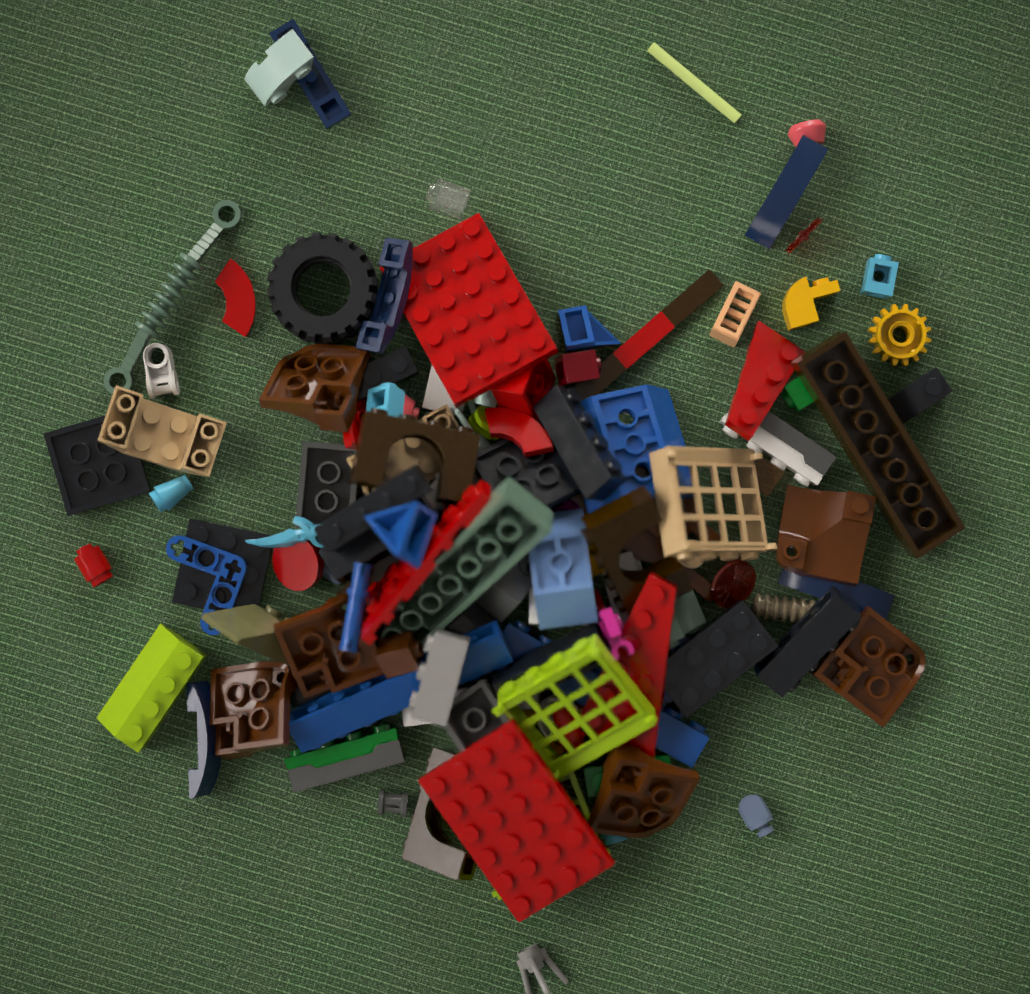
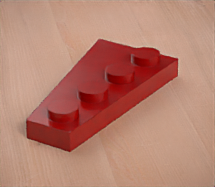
M759 320L754 326L752 340L746 353V360L740 372L739 383L733 395L725 426L748 441L753 437L794 372L790 362L806 353Z

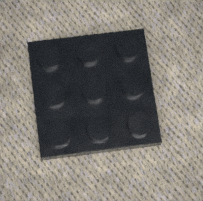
M106 415L43 434L67 516L152 492L142 459L121 453L97 441Z
M538 421V423H540V425L544 428L542 422ZM502 439L477 453L475 471L481 480H484L491 486V493L508 477H511L549 509L582 493L552 440L553 452L528 457L524 456L519 446L507 439Z
M189 519L187 537L239 555L247 562V573L234 607L251 604L260 606L272 548L248 544L245 540L265 538L273 535ZM194 544V550L183 547L182 553L190 554L191 557L188 560L193 562V554L198 545ZM203 550L199 555V561L203 566H211L215 560V556L210 550ZM234 560L233 563H228L226 568L230 569L229 577L226 579L222 576L221 582H229L236 587L237 581L231 580L234 573L241 572V568L238 567V561ZM180 563L172 603L204 609L216 576ZM220 587L216 592L217 600L221 603H228L232 598L231 590L227 587ZM213 603L211 605V609H216V611L227 609L219 608Z

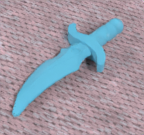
M297 516L294 517L292 522L302 529H288L270 537L245 540L248 544L268 548L289 547L296 543H306L307 540H310L313 545L324 548L313 530V527L316 525L305 518Z

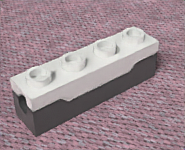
M728 409L719 423L724 426L723 432L737 439L740 435L725 426L729 412ZM769 411L753 437L749 441L746 440L748 442L747 448L753 449L754 453L764 452L772 458L770 460L772 465L782 471L786 468L795 473L793 478L806 487L809 484L817 486L823 478L822 476L825 475L836 459L835 455Z

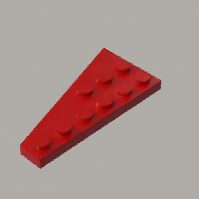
M481 480L476 486H469L463 493L462 500L456 506H449L443 513L442 519L434 525L420 568H414L400 560L397 564L392 563L387 568L384 577L378 583L375 581L368 587L367 591L370 592V596L366 597L361 639L367 644L371 645L377 638L375 630L382 622L388 625L394 618L399 601H408L436 567L437 564L434 560L441 550L444 549L448 552L455 544L454 540L458 535L460 527L463 529L468 528L491 500V486L484 480Z
M654 572L650 573L621 631L622 635L620 637L632 644L634 654L628 657L624 648L617 649L620 658L617 662L655 708V716L657 717L655 726L621 745L639 747L641 752L653 758L656 756L655 749L659 733L660 712L663 704L668 666L667 659L671 644V629L678 592V585ZM603 669L599 677L603 676L607 672ZM612 679L595 688L605 703L623 693ZM591 695L581 712L582 716L599 707ZM628 699L610 708L621 722L638 713ZM604 712L588 721V724L597 735L615 726Z

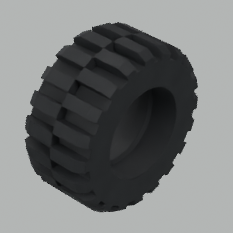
M320 232L312 233V236L307 238L304 236L296 238V243L291 246L287 244L282 249L284 251L280 257L276 256L272 263L274 268L268 274L269 288H267V296L270 299V307L273 313L290 333L308 343L338 344L348 337L353 338L358 334L357 331L361 329L363 320L369 321L379 290L377 275L370 260L360 247L358 248L347 238H340L337 234L329 233L328 235H322ZM317 263H331L338 266L346 273L350 282V295L344 307L338 312L327 316H318L308 312L300 304L297 297V283L300 276L307 268Z

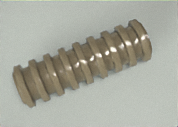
M757 593L754 596L752 613L757 619L759 616H762L764 620L771 617L773 621L780 618L782 622L789 619V622L794 623L795 620H799L815 604V601L810 599L809 602H806L804 598L797 601L795 597L788 600L787 596L779 599L778 595H774L771 598L769 594H765V597H762L760 593Z

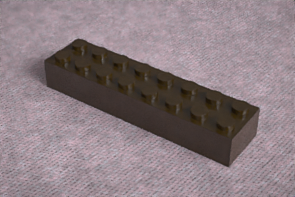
M847 332L835 333L790 362L870 494L876 496V504L909 556L918 559L966 528Z

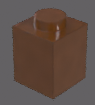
M411 630L379 639L376 658L387 679L419 669L421 657L424 656V649L420 640L415 639Z

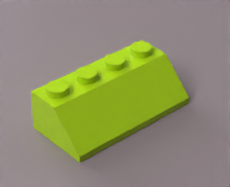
M160 623L97 716V719L121 742L138 753L143 751L208 654Z

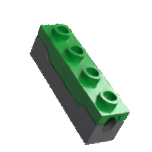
M389 723L373 727V733L363 735L362 731L353 732L345 736L346 740L335 743L333 739L324 743L318 749L308 750L301 753L299 748L290 750L291 755L287 756L284 761L288 769L287 772L293 793L405 762L406 757L397 726L390 728Z

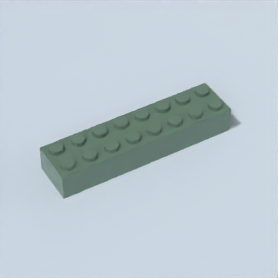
M508 477L491 493V500L466 529L460 527L458 535L454 540L455 544L448 552L444 549L441 550L434 560L437 564L436 567L408 601H399L394 618L387 625L382 622L375 630L377 647L379 639L410 630L415 639L420 640L422 646H425L428 634L434 636L437 628H445L552 531L553 511L511 477Z

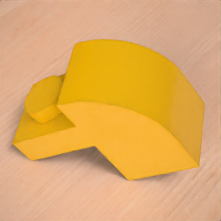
M806 276L794 283L786 292L782 303L787 330L790 331L817 323L819 318L814 300L840 292L838 280L830 282L829 278L826 277L813 281V287H810Z

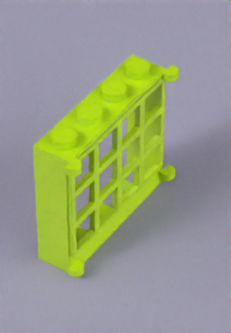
M596 634L587 639H580L569 650L553 655L548 662L539 667L529 669L524 676L514 682L509 681L498 690L497 707L492 709V712L497 717L504 713L509 720L515 719L558 780L655 726L657 722L655 708ZM595 659L607 673L589 683L579 668ZM573 673L583 687L566 696L555 682ZM612 679L623 693L605 703L595 688ZM549 686L560 700L542 709L532 695ZM589 693L599 707L582 716L571 702ZM525 699L537 713L530 718L517 705ZM628 699L638 713L621 722L610 708ZM565 706L576 720L559 729L548 715ZM604 712L615 726L597 735L588 724V721ZM541 719L553 732L545 738L533 725ZM582 726L591 737V740L574 748L564 735ZM556 739L568 751V753L561 757L549 744Z

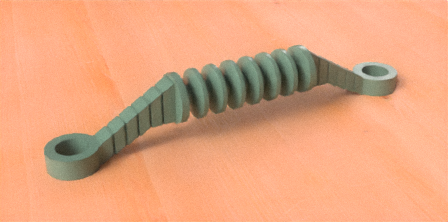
M231 200L218 202L213 209L214 223L206 231V234L201 237L197 245L187 255L182 252L179 256L184 261V264H173L178 274L167 273L172 283L161 282L160 284L166 291L165 294L155 292L154 295L159 300V303L149 301L148 305L153 312L143 311L141 313L147 320L146 323L135 322L139 329L133 340L134 342L130 346L131 348H129L124 358L125 361L122 362L120 367H114L105 374L104 386L109 393L113 394L114 392L111 380L116 374H123L126 378V384L123 388L132 390L134 385L132 373L144 348H146L152 337L158 340L160 338L155 328L166 329L167 326L161 319L163 317L173 318L168 308L178 310L179 306L174 299L185 300L186 298L180 291L181 288L192 289L187 279L198 280L193 270L203 271L205 269L200 263L208 253L207 251L211 249L225 230L233 229L240 224L242 212L235 202ZM230 207L234 209L235 217L232 221H221L220 212L223 208Z

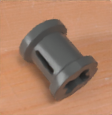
M380 789L377 815L394 813L401 814L402 817L406 818L409 792L404 791L403 794L387 793L385 789Z

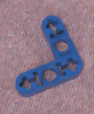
M178 535L169 539L166 544V552L171 559L216 576L202 615L207 612L216 611V609H211L212 603L219 608H234L248 567L244 558L187 536ZM182 540L184 541L183 546L190 550H194V544L198 545L193 554V562L188 560L191 557L190 554L180 553L177 556L176 550L173 549V544H179ZM203 550L213 552L215 560L211 566H203L200 563L199 555ZM234 560L238 561V567L241 568V572L234 573L231 580L237 581L236 587L229 582H221L222 576L226 579L229 577L230 569L226 568L228 563H233ZM220 587H227L231 590L232 598L228 603H221L217 600L216 592ZM203 619L200 620L201 628L205 633L209 635L221 633L215 628L213 630L210 629V624Z

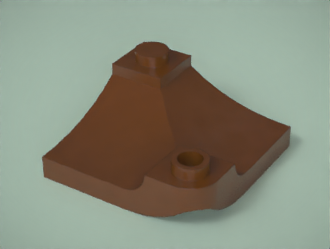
M313 344L284 356L275 367L259 398L261 408L283 411L302 417L319 425L320 430L348 432L357 413V397L366 366L371 357L370 351L357 349L356 346Z
M788 485L776 541L778 549L775 550V559L783 569L795 574L856 587L859 581L870 525L872 524L876 496L853 491H822ZM793 549L796 556H788L786 550Z
M344 593L327 599L324 605L273 624L278 641L304 699L331 689L332 693L384 674L376 658V642L374 641L369 645L361 639L363 619L357 649L358 653L350 652L349 647L348 651L339 650L346 610H343L341 607L348 603L349 594Z
M866 606L861 612L862 617L860 618L859 625L852 632L847 631L840 638V643L832 652H827L820 659L818 667L810 672V674L884 728L918 682L924 671L926 658L923 650L872 608ZM910 654L912 659L910 663L907 664L905 656Z
M265 661L211 669L209 725L216 727L215 756L227 760L252 757L253 753L289 746L290 696L293 691H296V679H294L288 665L277 661Z
M619 745L610 750L602 765L604 772L600 789L587 823L594 833L629 838L649 837L664 828L670 827L678 819L700 781L698 772L657 760L641 752L639 747Z

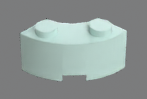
M293 29L265 51L268 57L260 65L255 62L245 76L244 80L264 106L271 102L273 104L279 103L287 96L286 92L296 79H302L312 70L314 57Z

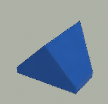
M586 305L558 310L566 354L621 344L587 310Z
M413 501L364 516L396 557L414 568H420L438 515L437 513L418 501Z

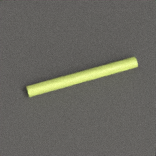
M655 42L647 50L734 124L741 117V113Z

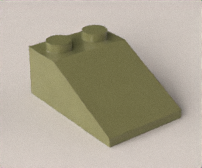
M256 604L207 612L202 615L201 619L236 644L288 665L273 628V624L284 621L280 618L282 612L270 605L262 608Z

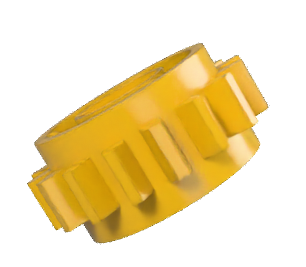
M893 304L890 306V313L883 308L880 310L882 318L876 316L872 318L873 323L876 325L875 327L868 328V332L872 333V338L868 340V343L875 346L872 351L873 354L879 353L882 355L880 358L881 362L889 359L893 367L897 365L898 361H901L902 366H907L908 358L916 362L919 360L917 353L925 354L927 352L924 344L931 342V339L926 337V333L931 330V327H925L924 322L927 318L926 316L920 318L917 315L919 309L915 308L909 311L908 304H904L898 310L897 305ZM895 328H901L905 332L906 338L903 343H899L893 338Z

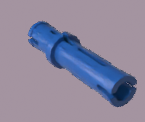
M354 562L351 586L347 588L346 594H349L339 650L348 651L349 647L350 652L358 653L357 649L366 597L370 596V592L367 590L373 565Z

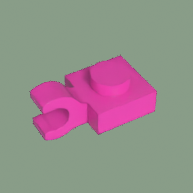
M611 607L600 611L597 615L598 625L605 643L609 645L610 653L617 661L620 659L617 653L618 648H624L628 657L634 654L632 644L620 637L623 625L619 615H614Z

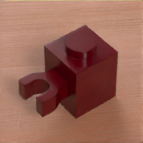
M595 350L562 354L554 358L559 386L590 382L600 378L601 361L596 356Z

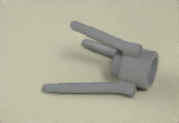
M537 943L516 953L519 958L516 963L521 972L526 994H532L527 970L529 973L534 972L543 993L551 994L540 971L545 966L543 960L564 984L569 983L563 972L548 956L545 948L539 949Z

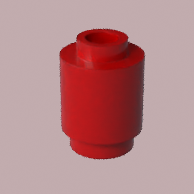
M89 543L76 551L78 556L73 560L86 582H90L93 588L113 577L110 571L112 567L99 545L93 547Z

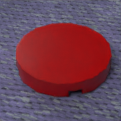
M307 540L306 543L300 542L289 547L274 548L272 562L278 580L285 587L294 591H304L317 585L324 571V559L320 557V548L313 545L310 540Z

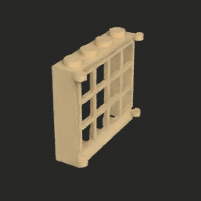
M667 446L649 453L657 508L663 519L660 522L664 557H677V561H688L695 559V557H699V561H709L720 557L721 561H729L741 556L742 561L758 559L759 553L778 549L777 543L768 544L756 466L754 465L755 460H763V453H754L753 449ZM676 466H689L692 487H679ZM697 467H710L713 487L699 486ZM717 467L730 468L733 488L720 487ZM680 493L694 495L696 514H683ZM701 494H714L717 514H704ZM721 494H734L737 515H724ZM684 521L698 522L700 542H687ZM705 521H718L721 542H708ZM725 521H738L741 542H728Z

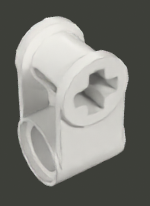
M160 343L149 344L143 352V360L146 372V386L150 399H155L158 395L170 393L179 395V381L171 349ZM160 348L164 351L165 358L162 363L155 364L152 361L151 355L155 349ZM168 383V385L157 386L158 384Z

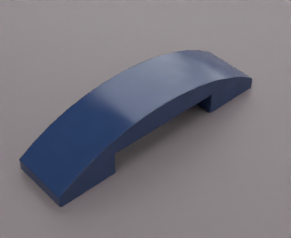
M292 19L269 34L275 43L293 29L313 55L312 70L302 79L296 80L328 130L351 116V113L319 63L295 20Z
M805 135L802 136L746 231L745 236L770 249L828 151L826 147Z
M385 238L378 264L384 268L376 303L374 304L370 321L363 320L356 345L357 349L382 354L392 340L402 318L409 294L413 264L412 242Z
M782 569L778 584L817 598H821L834 585L859 607L860 613L868 606L885 620L895 596L861 582H858V585L854 587L795 574L785 569Z
M208 681L187 683V712H197L198 768L188 769L189 798L210 795L216 783L222 761L221 757L215 756L216 727L209 725L211 686Z

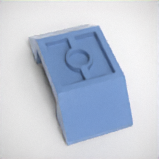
M583 508L553 512L552 531L529 551L533 592L540 631L598 623L588 545L581 532L585 528L581 517L584 516Z

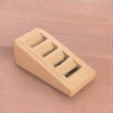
M735 281L709 335L731 347H735L761 293ZM735 294L750 300V304L735 298ZM730 304H732L746 311V313L743 314L737 310L730 308L729 306ZM725 315L740 321V325L724 318Z

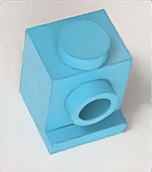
M875 254L874 258L870 257L866 262L860 294L882 299L891 298L893 296L899 262L891 261L892 257L882 254ZM875 272H880L883 275L881 282L874 279L873 275Z
M388 382L368 389L366 411H370L371 408H379L388 411L390 416L399 417L400 414H403L405 391L398 388L396 384Z

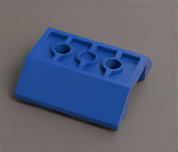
M641 385L590 396L581 401L584 409L594 418V426L597 431L607 440L609 445L607 448L612 456L621 464V471L626 478V481L604 501L585 499L582 493L587 513L589 514L643 485L655 500L649 453L667 446L686 447L668 389ZM621 413L630 414L633 418V423L629 425L620 422L618 415ZM644 466L649 470L650 476L640 478L635 474L634 468ZM676 466L679 487H692L689 466ZM680 493V498L685 500L694 498V495Z

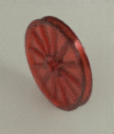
M819 216L804 231L801 230L796 240L784 251L787 252V256L803 240L807 241L810 238L808 235L824 219H820Z
M734 560L724 565L717 572L711 584V597L713 601L722 608H728L738 599L745 601L753 591L756 583L755 569L748 562L742 560Z

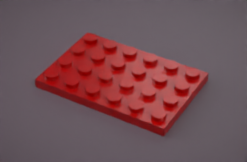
M479 213L413 248L412 276L404 314L456 408L558 353L556 345ZM380 266L379 268L383 274L384 268Z
M514 718L421 776L418 780L518 923L612 867L615 862Z

